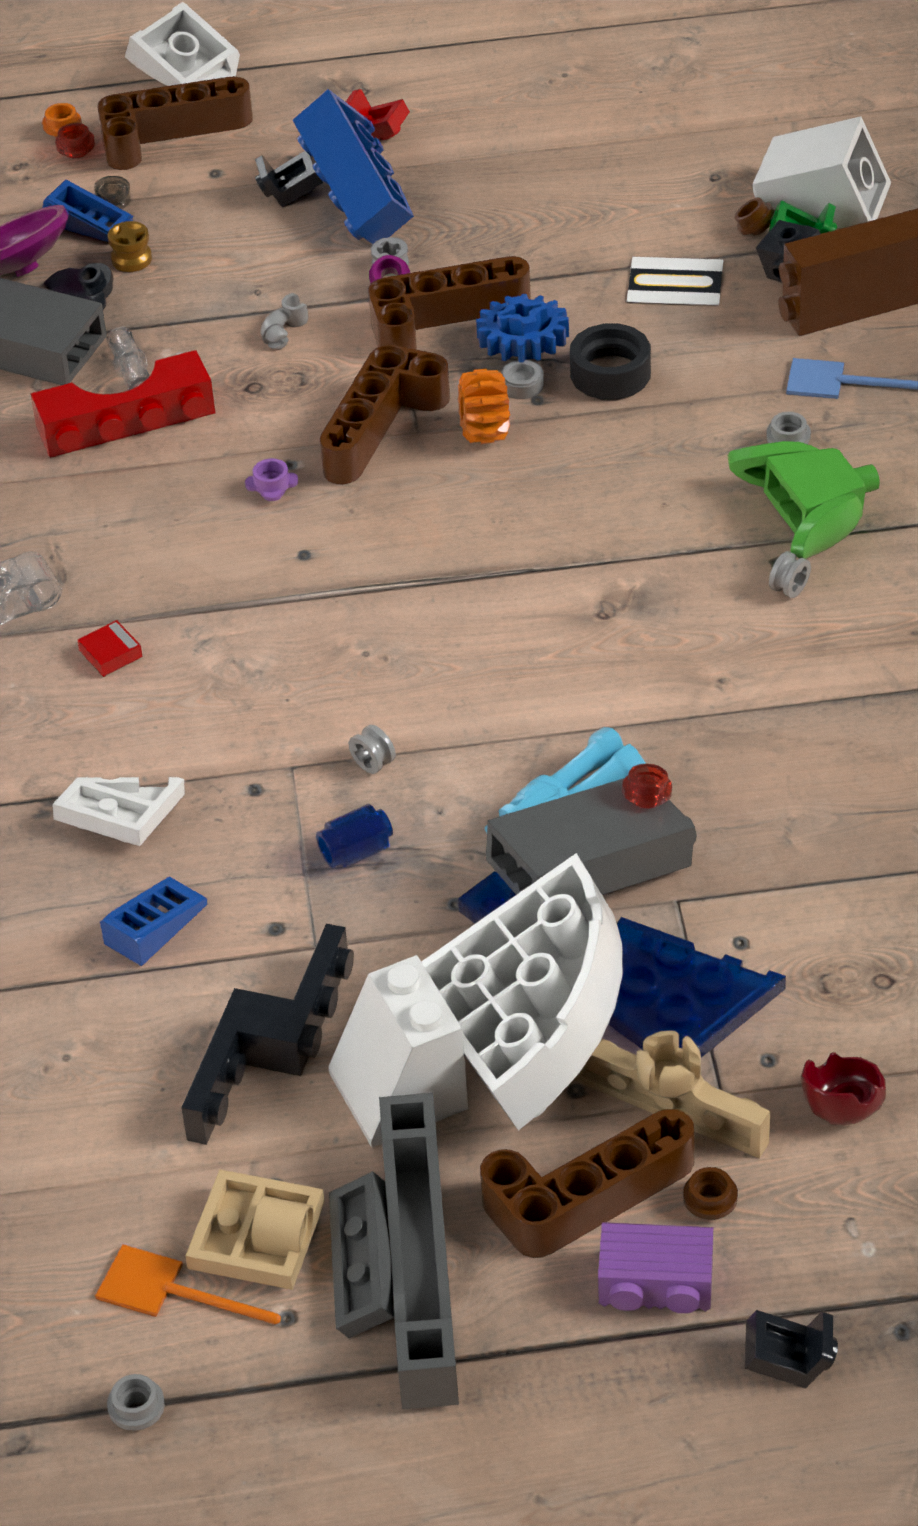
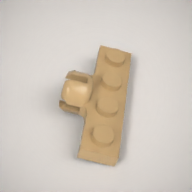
M660 1031L648 1036L643 1042V1051L637 1050V1055L617 1047L611 1041L601 1039L580 1073L573 1079L653 1114L664 1109L682 1111L692 1119L695 1132L757 1158L761 1157L769 1144L770 1110L760 1107L750 1099L739 1098L712 1087L708 1082L704 1081L701 1076L699 1048L688 1036H685L683 1039V1049L679 1048V1034L676 1031Z

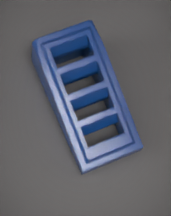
M66 179L43 201V208L53 205H63L66 208L69 216L64 230L109 242L108 232L114 225L133 221L134 217ZM107 222L114 223L111 227L105 225Z
M169 876L116 908L100 921L104 944L138 965L143 966L208 905L207 898ZM173 895L174 897L180 899L183 902L181 904H177L176 902L170 900L169 897ZM161 905L170 911L164 913L157 908ZM148 916H150V917L154 918L155 920H153V921L151 922V921L147 920L146 918H147Z

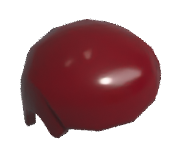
M832 1052L821 1066L816 1067L814 1061L810 1059L804 1064L801 1080L805 1099L813 1114L831 1125H851L861 1122L877 1112L886 1098V1079L875 1063L862 1057H841L836 1052Z

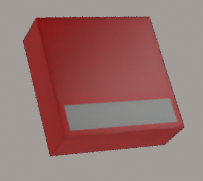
M118 620L77 639L79 651L103 677L143 657L141 645Z

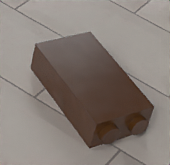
M918 208L784 244V262L779 265L780 278L783 283V296L779 297L778 300L782 319L785 322L789 321L797 334L802 336L918 304Z

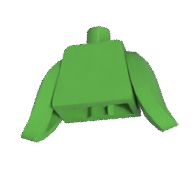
M782 441L730 451L727 455L729 468L737 477L750 484L764 488V493L795 534L790 552L794 553L799 559H808L846 538L856 528L862 517L865 493L876 491L880 486L879 475L875 466L868 464L853 468L840 450L835 448L819 450L812 445L801 442Z

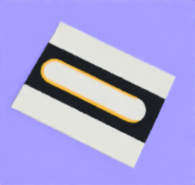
M632 257L627 302L719 305L723 260Z

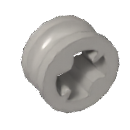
M387 237L377 240L372 245V264L382 256L394 255L404 260L409 266L408 247L403 240ZM386 274L385 276H396V275H395V274Z
M789 551L782 553L770 572L769 587L774 591H781L783 589L785 596L795 598L804 589L811 572L810 561L805 558L796 560L795 554Z
M368 725L362 730V735H354L350 738L348 744L351 755L356 763L366 772L375 774L382 769L383 764L391 763L395 759L396 753L393 743L385 732L375 725Z

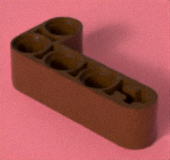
M237 76L112 94L102 98L97 106L106 160L110 167L117 170H128L140 164L142 161L140 144L241 129L250 125L253 121L250 85L246 79Z
M507 256L375 280L368 287L371 327L377 346L397 345L417 350L416 330L479 319L481 309L490 310V302L492 301L500 304L505 303L506 296L512 298L527 294L528 299L531 300L529 263L521 257Z
M384 345L375 348L369 354L321 433L320 449L324 478L333 484L339 485L356 481L362 475L402 406L423 411H436L444 408L450 401L447 360L436 353L397 345Z
M676 1109L658 1111L543 1177L519 1152L510 1149H500L491 1152L483 1159L480 1165L482 1206L486 1214L521 1254L531 1258H542L551 1255L602 1225V1222L610 1221L687 1176L694 1166V1123L690 1116Z

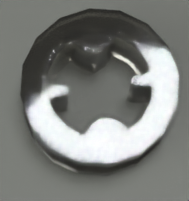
M106 176L96 181L94 185L96 196L120 209H124L131 202L129 194L130 183L125 178Z

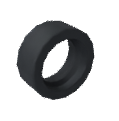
M603 323L588 327L578 333L570 344V378L576 389L590 397L601 400H618L633 396L644 389L651 379V344L645 334L634 327L624 324ZM604 356H619L631 360L629 363L617 367H602L590 363V361Z

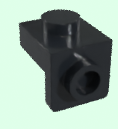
M306 151L276 169L271 167L263 155L255 159L259 175L255 176L258 186L266 197L273 195L282 208L299 197L308 195L323 183L312 167L316 161Z
M756 1310L746 1320L745 1369L807 1388L824 1370L830 1369L835 1361L838 1341L833 1337L832 1314L821 1311L808 1326Z

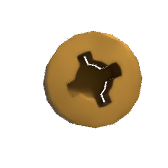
M126 221L114 225L109 230V245L113 249L111 260L112 265L117 270L136 272L150 265L152 254L150 247L147 245L149 233L148 228L144 224L137 221Z

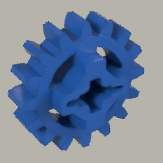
M527 294L512 298L506 296L505 303L503 304L492 301L490 302V310L481 309L480 318L476 319L477 339H479L480 348H487L489 356L501 353L502 361H507L512 356L518 357L519 362H524L528 359L541 360V353L556 354V346L565 347L566 337H569V317H567L566 309L558 308V301L556 300L544 303V296L539 295L534 300L528 299Z

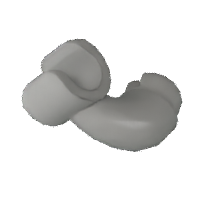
M294 293L286 295L282 299V307L270 313L262 323L260 334L263 342L268 344L273 350L285 347L289 339L287 338V331L284 330V324L286 323L292 327L306 324L308 321L307 305L304 303L300 304L298 295Z

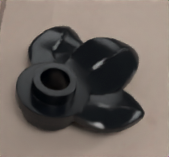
M91 263L81 269L66 268L52 274L44 282V285L51 291L102 303L104 310L106 298L113 290L114 277L107 265Z

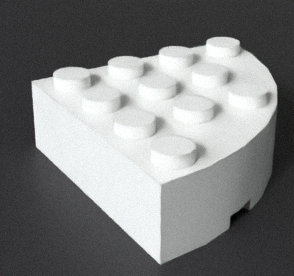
M577 853L421 961L462 1027L464 1056L518 1131L533 1118L540 1116L580 1073L602 1039L615 1009L621 984L622 941L615 916Z

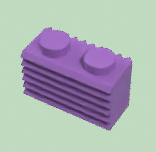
M602 1222L598 1269L599 1304L604 1307L611 1304L614 1308L623 1311L636 1310L643 1305L648 1309L654 1306L659 1309L667 1307L676 1313H691L699 1308L703 1311L711 1309L714 1227Z

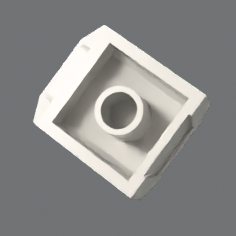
M184 2L175 6L170 13L143 31L139 30L130 36L125 58L137 68L167 86L236 76L240 57L238 50Z

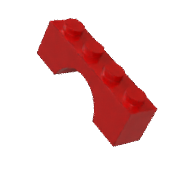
M197 350L155 360L151 375L143 383L128 391L114 394H97L85 391L71 382L30 393L36 427L49 458L216 413L212 381Z

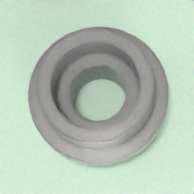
M782 412L775 415L766 430V438L768 443L794 441L808 444L811 438V430L802 415L795 412Z
M141 1374L127 1375L118 1380L107 1399L108 1413L113 1423L122 1429L132 1431L142 1430L156 1423L163 1414L165 1407L164 1395L159 1385ZM134 1403L144 1404L137 1408H129Z

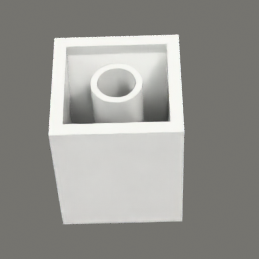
M860 116L773 137L753 181V193L755 198L759 197L764 202H769L774 210L782 200L816 218L819 217L825 206L830 203L836 206L833 222L837 223V228L842 229L877 219L891 181Z
M415 955L369 973L328 1068L330 1076L370 1146L373 1148L382 1144L379 1097L433 1093L435 1122L467 1110L468 1099L462 1027L419 957Z

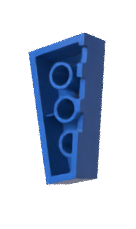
M329 89L293 119L300 133V136L297 137L299 144L310 156H313L316 161L312 165L314 171L322 181L329 184L331 191L328 193V196L334 205L345 213L347 219L344 220V224L357 240L365 238L374 244L377 240L390 237L414 217L401 186L391 177L394 174L391 164L381 155L384 151L381 142L371 135L375 131L371 121Z

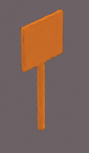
M122 1244L95 1295L97 1300L154 1317L157 1316L168 1293L268 1323L278 1324L281 1321V1316L278 1313L175 1284L174 1281L183 1266L182 1261Z

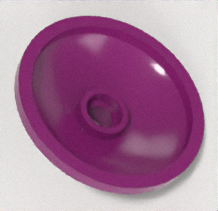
M63 205L44 207L0 225V275L15 272L16 276L19 277L32 272L39 266L37 260L55 245L66 226L69 215Z

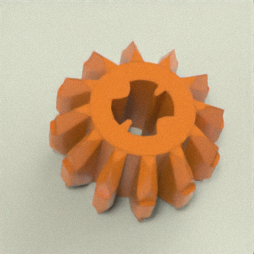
M476 369L473 372L462 373L458 384L457 399L463 436L470 443L480 442L481 444L494 443V441L505 440L510 428L509 399L505 377L498 370Z

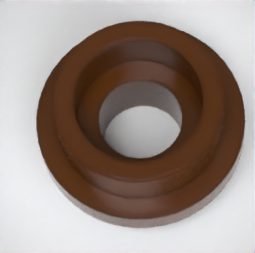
M759 197L746 202L738 209L734 216L738 222V231L742 235L752 234L753 236L763 233L771 224V218L775 211L773 206L769 202H764Z
M704 1167L694 1172L685 1183L683 1201L688 1211L696 1217L716 1220L729 1215L735 1209L738 1201V1189L735 1182L724 1170L716 1167ZM712 1195V1196H716V1197H715V1198H707V1197H705V1196Z

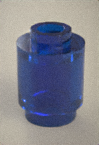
M366 804L326 822L324 829L316 832V841L324 860L331 868L339 865L347 868L388 849V837L393 836V828L388 816L382 809L375 810L372 805Z

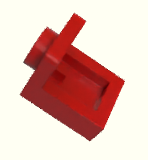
M361 89L352 91L345 101L372 122L375 131L371 135L373 138H380L382 141L397 135L401 130V124L410 113L403 99L371 107Z

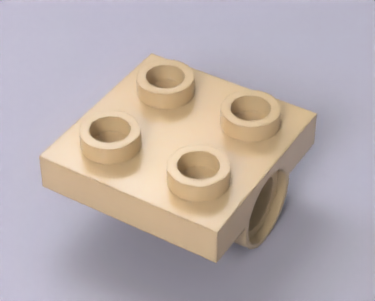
M219 1169L185 1255L187 1268L293 1290L325 1203L323 1189Z

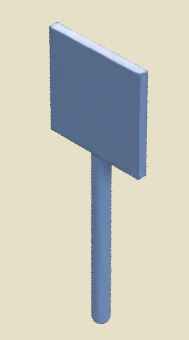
M793 358L786 394L838 399L841 383L918 390V381L843 375L844 362Z

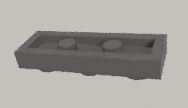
M373 1171L329 1192L336 1329L348 1338L394 1318L386 1184Z

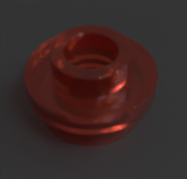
M82 123L66 124L58 131V136L55 140L56 150L69 158L77 159L84 157L95 146L94 135Z
M645 763L636 765L629 770L628 776L623 780L622 793L628 801L636 806L648 809L666 803L672 796L673 786L664 768L655 764Z

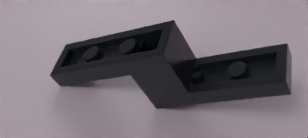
M326 923L294 1000L234 988L181 1107L187 1141L207 1145L215 1125L221 1126L226 1118L229 1103L228 1095L233 1084L239 1085L241 1083L246 1065L301 1076L308 1058H315L317 1056L322 1040L321 1027L325 1017H333L338 1002V986L341 979L347 980L353 968L354 951L348 949L346 927Z

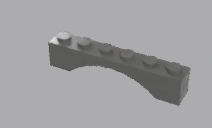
M433 1093L379 1097L391 1250L397 1364L402 1410L459 1405Z

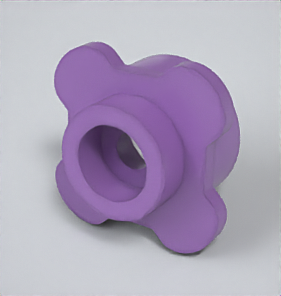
M273 458L258 462L253 467V476L245 480V487L248 491L259 492L267 501L279 500L288 488L295 487L298 484V476L292 472L288 473L286 463Z

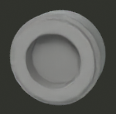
M516 360L502 368L501 374L505 377V385L507 386L509 397L529 399L535 397L543 390V369L537 363L530 360H525L524 362Z

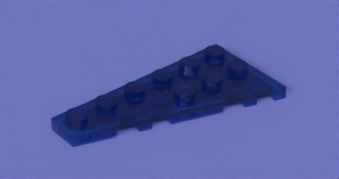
M494 871L458 898L459 912L476 924L516 896V894L499 874ZM623 917L616 922L622 941V979L616 1006L608 1024L642 1050L643 1042L648 1036L660 1031H676L679 1034V1048L683 1049V1039L685 1036H688L699 1048L702 1058L786 989V976L769 970L766 975L744 968L743 960L727 954L722 959L695 950L693 942Z

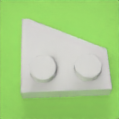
M77 777L53 803L54 820L76 826L80 829H86L122 842L140 846L185 795L184 779L169 777L167 787H139V777H119L112 780L101 777Z

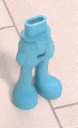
M602 727L591 734L586 748L564 767L551 776L540 775L534 778L517 793L509 804L501 807L498 812L499 816L506 815L642 772L653 783L654 779L646 762L636 748L631 744L624 746L619 733L613 728ZM598 769L595 773H593L591 776H589L588 778H586L584 781H582L581 783H579V784L576 785L575 787L571 788L576 782H578V781H579L581 778H583L585 775H587L588 773H590V772H592V771Z

